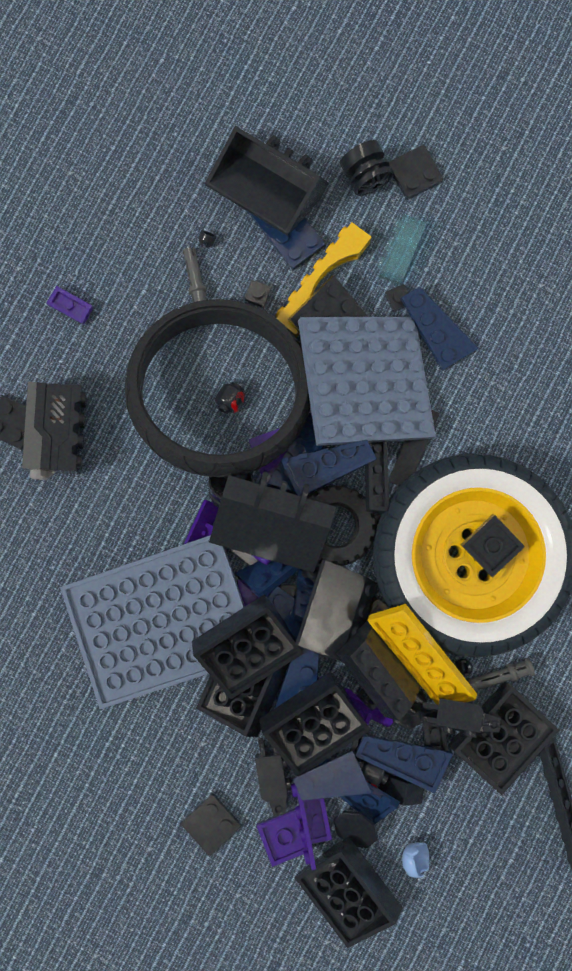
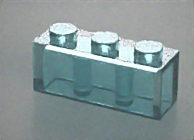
M403 214L401 221L397 219L393 228V232H396L393 239L389 238L385 250L388 251L385 258L381 256L377 269H380L379 277L398 285L402 284L427 223Z

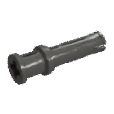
M191 247L185 248L183 254L190 281L188 292L192 296L193 302L207 300L205 293L207 288L202 283L196 249L194 247L192 250Z
M527 657L522 662L508 663L506 668L469 678L468 682L476 691L509 680L516 682L519 678L528 675L532 677L535 676V672L530 659Z

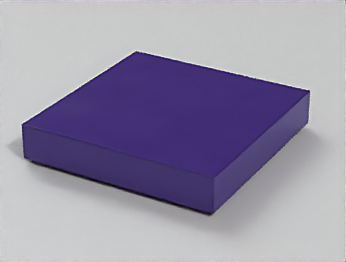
M295 808L287 811L286 814L274 816L256 824L272 867L303 855V851L307 850L306 843L301 842L299 828H303L301 819L297 820Z

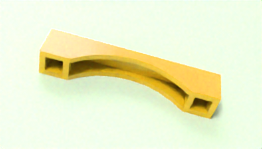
M352 222L348 227L344 226L338 234L339 239L337 242H332L325 251L327 253L323 259L319 258L313 266L315 270L312 274H307L300 283L302 285L298 291L294 290L288 298L289 303L285 308L282 306L275 315L276 319L282 322L296 338L300 333L289 322L288 318L313 294L319 282L330 271L344 263L358 260L370 244L372 237Z

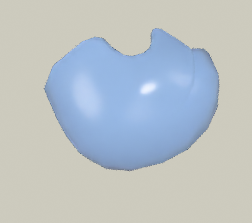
M415 842L405 847L402 855V865L408 876L421 878L424 877L421 873L429 869L430 858L427 844Z

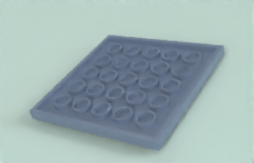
M301 317L298 320L316 446L349 444L362 440H368L370 443L432 439L436 437L418 330L411 317Z

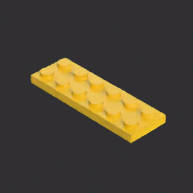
M406 604L369 615V624L435 704L439 705L440 698L459 702L476 700V691Z

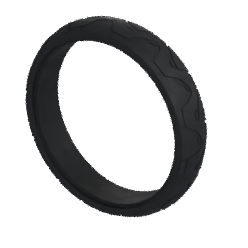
M225 299L202 300L179 307V309L172 310L154 322L145 331L144 336L139 339L133 349L126 370L127 377L125 378V397L130 419L140 437L154 453L183 471L207 477L237 476L256 471L283 454L296 440L306 423L311 405L302 347L293 333L282 322L253 305ZM209 324L239 326L265 338L284 357L294 381L295 403L285 423L268 440L251 449L233 454L201 453L181 446L171 440L150 418L143 402V383L149 364L156 353L169 340L191 328Z

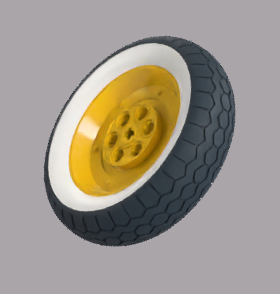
M471 453L446 457L416 471L398 487L389 499V511L381 514L374 539L373 559L377 583L388 608L406 604L444 652L467 657H486L507 653L524 646L542 634L554 622L565 606L572 590V523L563 503L552 488L526 467L509 459L489 454ZM494 514L525 547L493 578L487 573L486 579L481 581L478 574L483 568L460 545L465 541L462 537V532L467 528L472 534ZM453 545L458 549L455 557L449 555V548ZM460 566H464L466 574L460 578L457 575V569Z

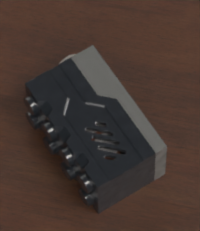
M28 382L22 469L30 472L31 479L47 480L54 473L78 475V470H82L83 457L79 455V450L84 449V437L80 433L81 428L85 429L86 416L85 413H82V408H86L87 395L86 392H83L80 385Z

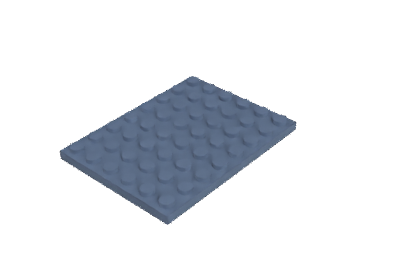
M210 536L60 587L100 709L208 674L193 656L192 640L245 607L226 549L223 546L209 543Z

